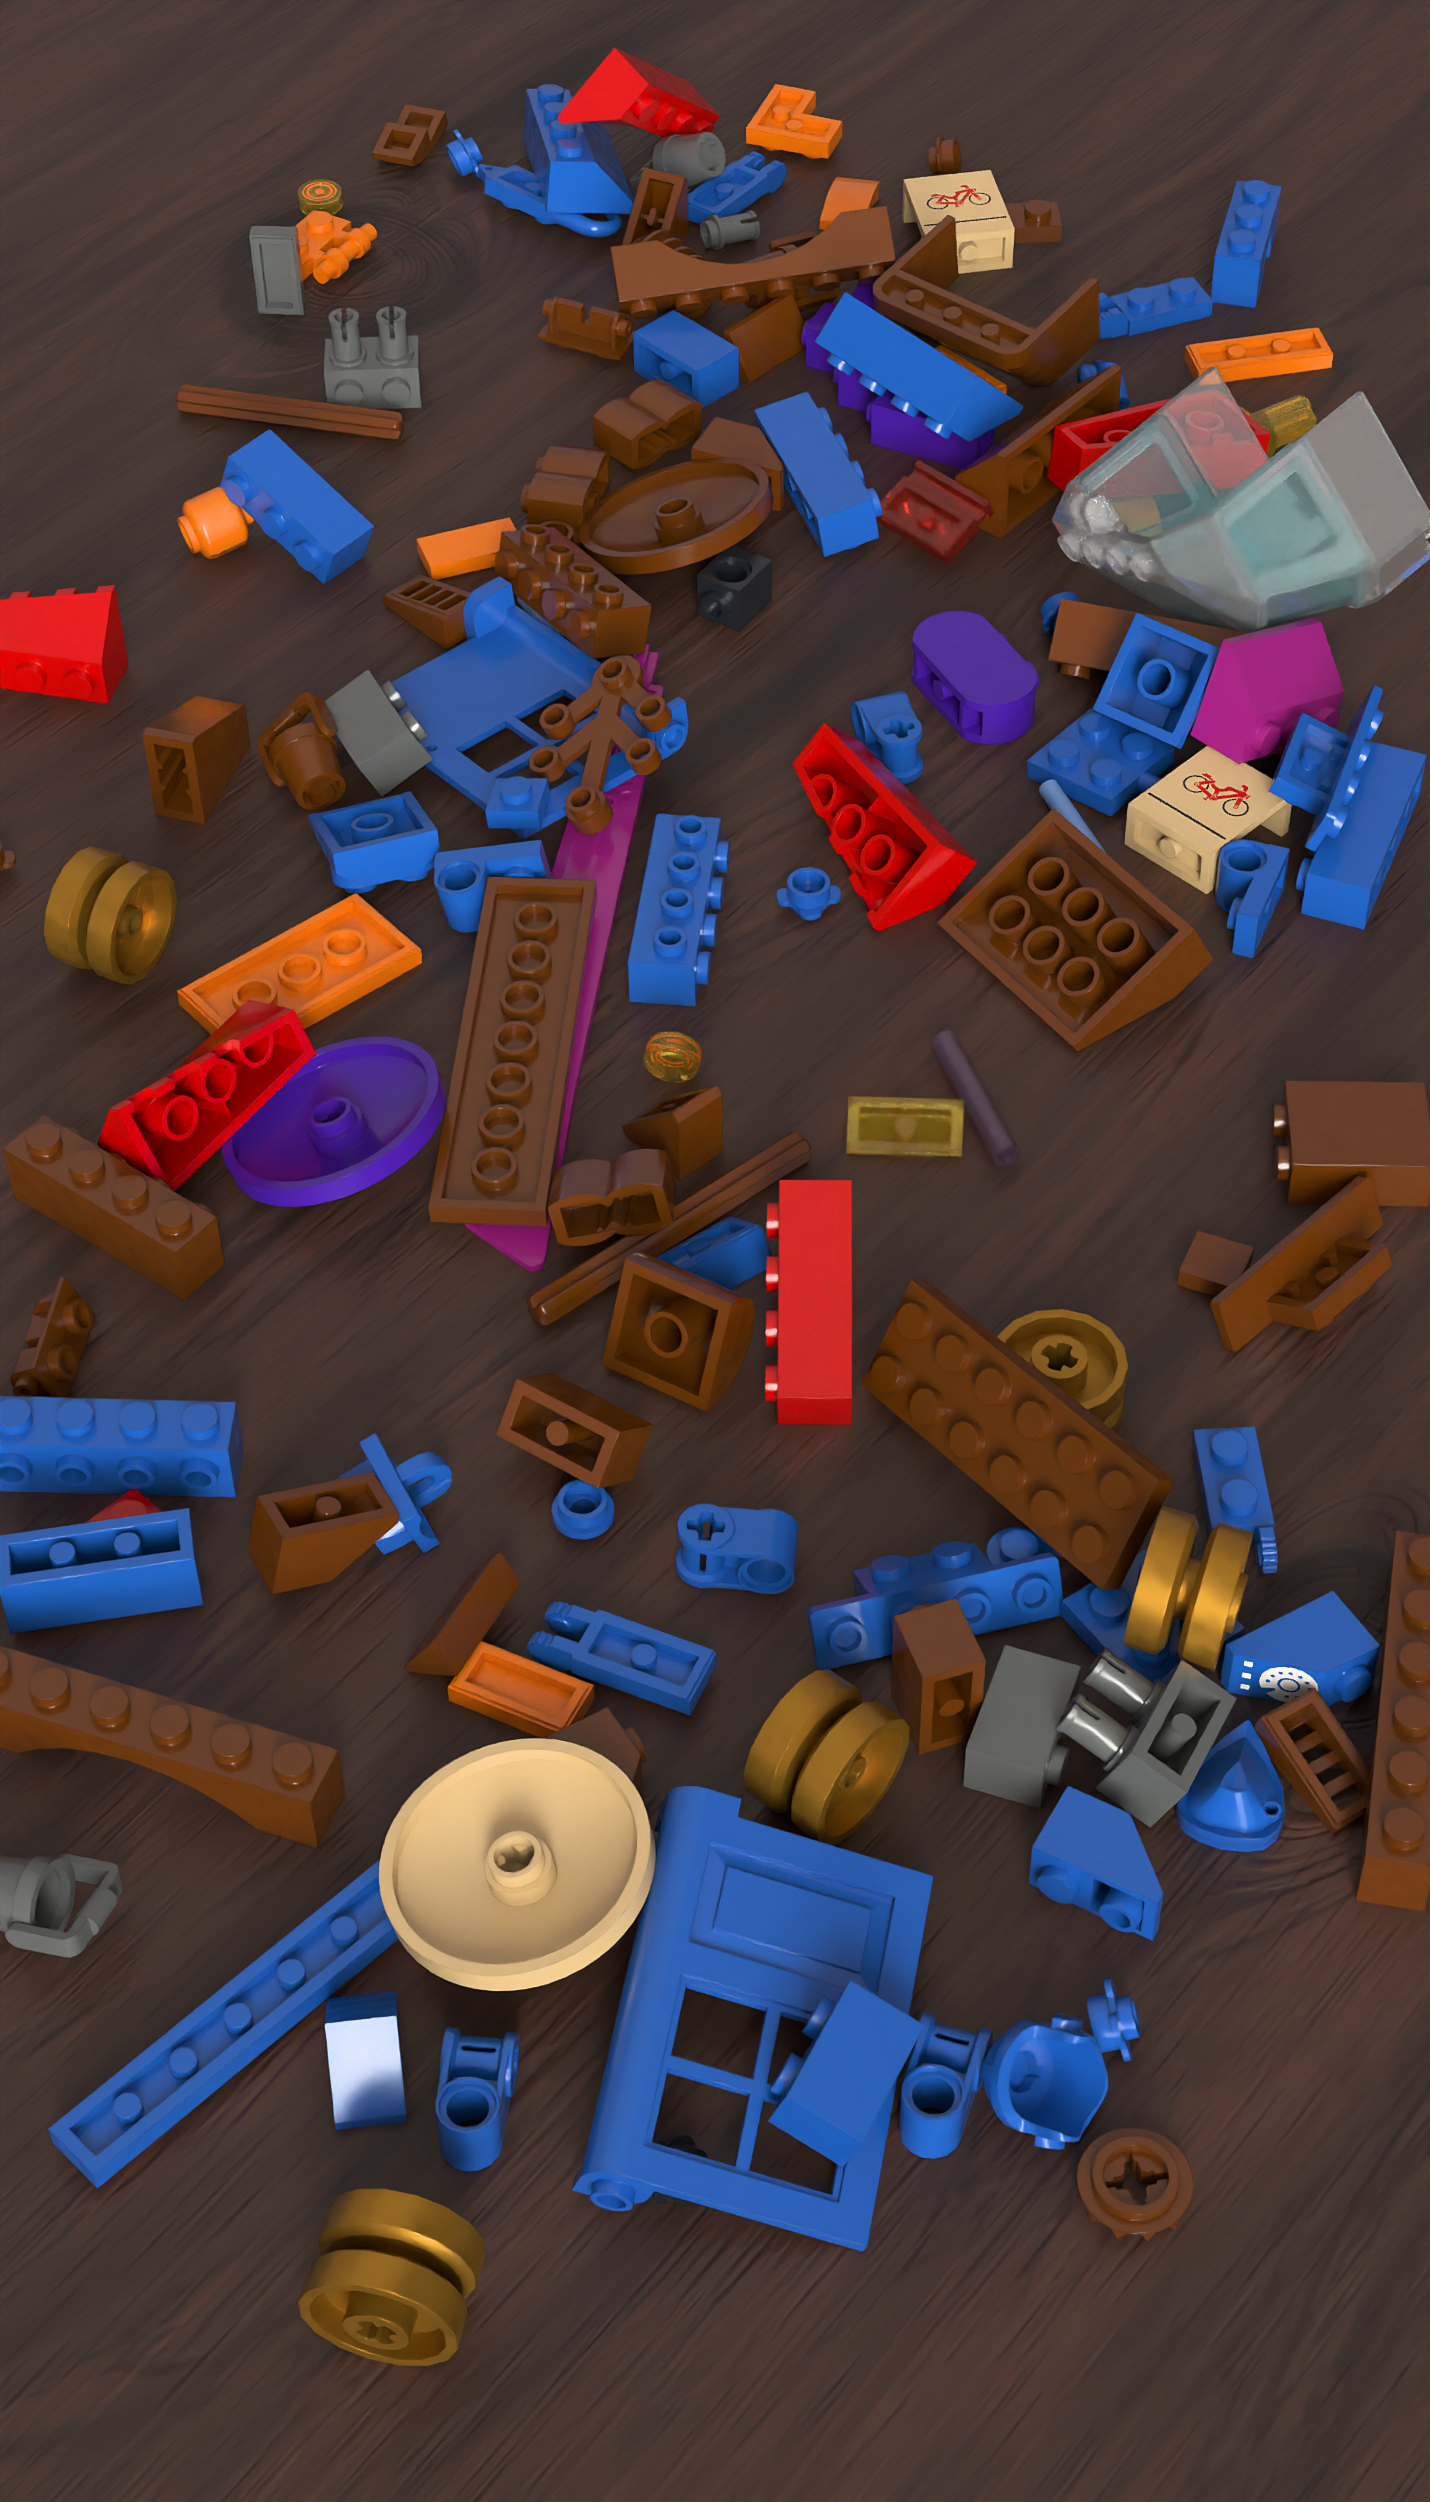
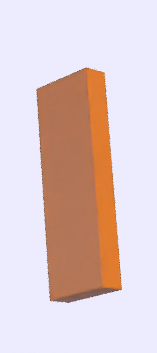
M1316 327L1185 345L1184 360L1197 386L1332 368L1333 352L1320 329Z

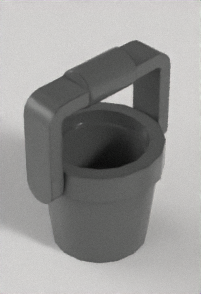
M711 132L666 136L657 142L654 147L653 157L629 179V183L636 194L645 167L687 178L689 192L697 185L722 173L726 162L725 150L719 138Z
M46 1854L36 1857L0 1855V1931L5 1932L7 1941L18 1948L69 1958L80 1954L92 1936L99 1932L118 1903V1898L124 1889L118 1866L111 1862L70 1854H61L59 1857ZM75 1880L99 1885L93 1890L74 1918V1923L67 1932H63L69 1922L74 1906Z

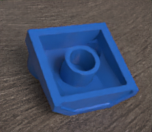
M411 791L308 815L309 824L329 861L334 885L345 888V891L348 893H366L373 890L377 884L394 880L417 881L426 877L428 871L434 868L435 853L440 850L438 831Z

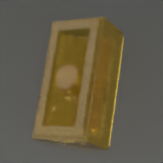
M849 1096L846 1153L962 1158L964 1100Z

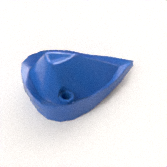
M1249 1719L1225 1735L1209 1750L1187 1794L1176 1803V1820L1182 1831L1198 1842L1221 1850L1241 1852L1265 1850L1276 1842L1283 1826L1285 1815L1283 1786L1262 1740Z

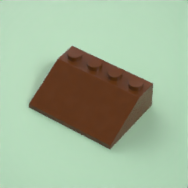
M1054 808L937 922L945 933L1076 1052L1174 999L1214 960L1192 926Z

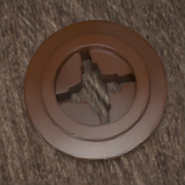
M1121 2128L1107 2132L1095 2139L1087 2147L1079 2161L1077 2169V2198L1082 2199L1088 2209L1091 2223L1100 2221L1112 2229L1117 2239L1127 2233L1142 2235L1149 2241L1158 2231L1168 2227L1175 2230L1180 2218L1191 2205L1194 2183L1192 2170L1186 2157L1173 2142L1153 2131L1141 2128ZM1126 2163L1130 2164L1131 2172L1136 2173L1140 2183H1152L1146 2187L1143 2205H1138L1137 2200H1133L1129 2190L1116 2189L1123 2185Z

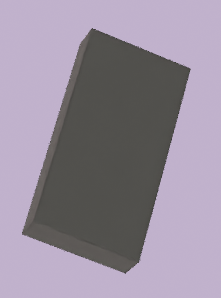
M251 226L249 238L259 314L304 315L306 302L297 227Z

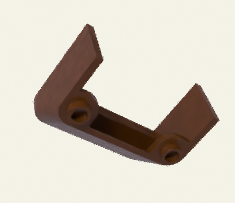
M947 215L873 284L874 307L881 315L915 334L1035 387H1043L1058 380L1100 339L1099 280L1090 277L1035 330L945 290L959 277L956 221L950 215Z

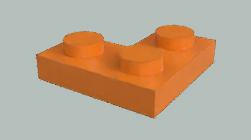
M775 84L746 127V143L762 146L770 151L784 150L800 153L808 158L828 159L842 138L843 121L811 115L816 107V91Z

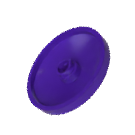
M393 1037L355 1038L316 1049V1054L222 1145L224 1162L238 1188L250 1198L268 1205L281 1207L310 1206L352 1195L381 1181L398 1170L414 1157L432 1137L445 1111L446 1087L430 1054L417 1044Z

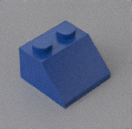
M1136 612L1093 710L1181 749L1198 714L1220 648Z

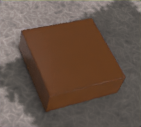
M1197 1230L1179 1269L1177 1285L1216 1297L1249 1269L1253 1260L1254 1247Z

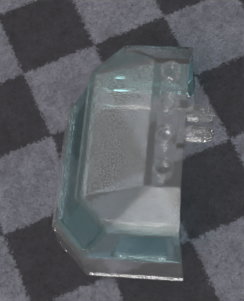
M1215 367L1209 368L1067 484L1052 518L1053 524L1061 535L1057 538L1058 544L1072 561L1080 562L1163 610L1227 629L1237 630L1244 634L1268 629L1270 625L1343 606L1358 609L1376 603L1430 559V543L1427 541V538L1430 537V510L1364 392L1357 391L1305 435L1298 438L1296 442H1290L1269 459Z

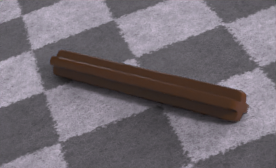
M188 384L181 385L179 392H177L178 410L182 413L394 441L400 440L404 431V417L400 412Z

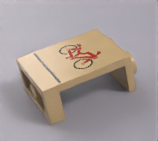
M991 170L903 179L902 219L904 223L917 222L922 238L947 215L955 218L958 274L1013 267L1015 228Z
M1207 745L1128 803L1124 844L1207 894L1216 887L1220 850L1224 845L1231 841L1240 840L1259 825L1282 837L1289 830L1292 805L1268 792L1273 779L1246 763H1236Z

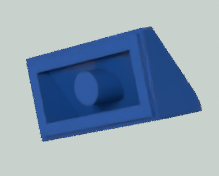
M729 1216L656 1258L727 1289H732L766 1270L767 1256H772L762 1226Z

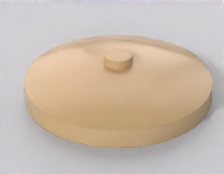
M528 1738L503 1741L471 1751L453 1760L425 1780L412 1793L396 1815L385 1838L379 1863L380 1894L384 1909L398 1939L407 1952L430 1972L452 1983L479 1990L513 1991L533 1988L565 1978L583 1969L603 1955L625 1934L642 1909L651 1888L656 1862L655 1838L643 1800L636 1787L621 1769L601 1754L586 1747L556 1739Z

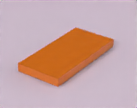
M354 893L177 990L179 1005L211 1035L248 1000L294 1009L305 1030L422 964V953L415 943L360 895Z

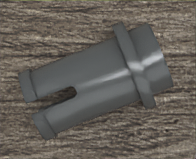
M752 210L720 218L716 214L709 215L707 220L700 223L699 228L700 238L704 247L720 251L727 244L757 240L760 235L759 221L750 223V220L756 219L757 215Z

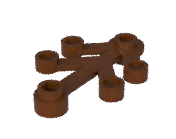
M620 655L606 660L595 671L592 678V687L567 707L563 704H553L547 707L540 716V724L548 737L552 740H562L571 735L576 727V723L599 707L597 717L557 749L551 746L541 747L529 759V766L537 778H548V783L559 779L564 773L565 768L589 749L581 785L569 793L565 808L566 815L574 828L584 835H592L602 831L613 817V808L602 792L613 743L625 754L626 760L638 775H647L654 772L662 761L661 753L654 742L649 738H639L620 719L622 706L626 704L635 710V714L643 728L649 732H657L664 729L672 718L671 710L664 699L659 695H649L643 689V669L639 662L631 656Z

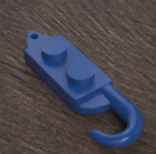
M479 164L478 176L485 184V194L502 201V204L508 208L519 209L534 216L535 220L542 224H559L588 237L609 236L615 234L622 226V219L617 213L605 214L606 218L610 221H596L583 216L584 213L547 212L534 173L517 165L503 168Z

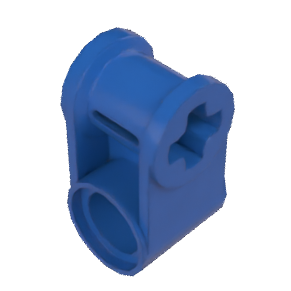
M901 690L853 701L851 704V719L857 740L861 741L902 784H908L917 780L923 772V761L917 748V743L922 737V725L913 712L905 691Z
M697 1504L689 1507L680 1515L677 1522L678 1539L682 1546L678 1549L675 1557L676 1573L682 1581L698 1588L714 1587L749 1590L760 1594H777L786 1591L795 1580L799 1533L798 1523L791 1515L775 1509L752 1510L719 1507L712 1504ZM706 1521L710 1523L709 1538H703V1525ZM700 1554L707 1555L706 1569L704 1571L700 1570Z
M923 2012L919 2022L925 2026L911 2050L909 2066L902 2083L899 2136L902 2144L911 2153L922 2158L936 2159L947 2156L954 2151L962 2139L975 2093L979 2092L983 2082L980 2077L982 2059L986 2057L992 2045L993 2030L981 2028L978 2033L969 2032L937 2023L934 2014ZM932 2108L938 2109L944 2113L934 2115L927 2114L920 2110Z
M446 2028L441 2051L440 2080L435 2109L440 2152L444 2160L456 2169L463 2171L481 2170L490 2166L501 2153L510 2097L514 2095L517 2082L520 2050L519 2033L506 2032L504 2038L499 2039L463 2036L459 2028ZM465 2121L481 2122L473 2127L458 2126Z

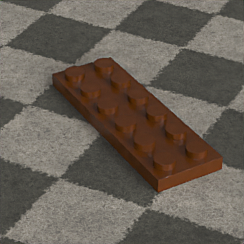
M911 1280L861 1385L1102 1590H1119L1175 1480L930 1282Z

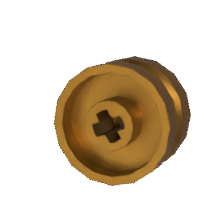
M89 846L77 852L63 867L49 897L44 923L47 950L55 960L77 968L93 969L97 975L118 983L133 985L144 979L161 958L174 926L177 895L173 879L165 870L141 862H128L125 856L102 848Z
M1065 1309L1035 1311L1013 1320L997 1336L1116 1434L1119 1433L1123 1417V1394L1127 1381L1128 1363L1124 1345L1110 1327L1086 1314Z
M1163 1506L1140 1573L1126 1627L1124 1646L1157 1655L1165 1648L1175 1618L1184 1620L1178 1645L1180 1661L1183 1660L1190 1666L1214 1673L1226 1632L1232 1634L1248 1578V1574L1244 1573L1253 1532L1220 1523L1210 1533L1202 1560L1193 1558L1199 1533L1196 1515Z
M816 1670L800 1680L780 1700L764 1722L750 1749L745 1765L744 1788L751 1796L776 1813L791 1811V1821L816 1841L829 1845L838 1844L859 1828L872 1814L889 1790L902 1765L909 1744V1726L903 1718L877 1701L862 1703V1695L857 1688L831 1670Z
M356 2189L337 2195L328 2207L318 2238L320 2256L309 2267L298 2300L302 2319L321 2337L339 2348L367 2359L400 2366H429L448 2361L458 2350L468 2316L465 2299L476 2288L484 2260L485 2247L482 2236L469 2221L449 2208L417 2195L389 2189Z

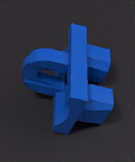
M376 1433L359 1442L367 1458L339 1476L340 1479L373 1472L400 1514L398 1524L375 1543L379 1550L385 1555L412 1540L417 1543L423 1553L439 1545L440 1542L421 1508L440 1497L450 1487L452 1472L446 1460L442 1456L436 1455V1453L426 1452L418 1454L398 1465L394 1458L388 1456ZM426 1477L425 1479H423V1480L420 1481L419 1483H417V1484H415L414 1486L410 1487V1485H412L413 1483H415V1482H417L418 1480H420V1479Z

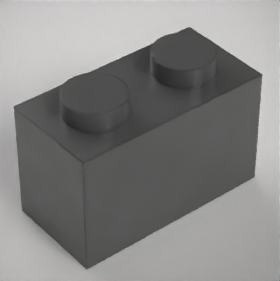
M367 669L325 701L338 729L336 735L357 767L382 797L432 760V757L421 743L428 736L427 732L410 710L405 714L401 713V710L408 706V704L390 680L381 686L369 669Z
M1004 1646L966 1747L964 1787L1040 1809L1048 1785L1052 1784L1059 1787L1066 1771L1070 1748L1063 1746L1066 1734L1057 1731L1055 1726L1068 1705L1079 1694L1081 1666L1015 1647ZM1082 1694L1086 1697V1700L1088 1701V1695Z

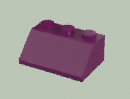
M1312 617L1223 640L1190 735L1236 763L1241 764L1284 751L1292 728L1302 712L1336 728L1340 719L1338 709L1345 691L1322 623Z

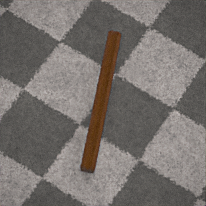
M790 1132L676 1203L673 1223L666 1228L647 1235H625L530 1294L526 1299L527 1310L530 1316L540 1326H548L621 1280L625 1258L640 1251L654 1257L659 1256L808 1162L811 1158L809 1142L807 1139H803L798 1132Z

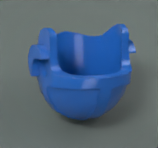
M1055 2013V2017H1052V2023H1044L1037 2020H1020L1009 2027L993 2042L986 2057L982 2059L980 2077L983 2080V2087L990 2105L997 2117L1004 2125L1010 2128L1036 2135L1034 2146L1048 2149H1064L1065 2142L1079 2141L1108 2091V2074L1096 2038L1081 2030L1083 2022L1081 2018Z

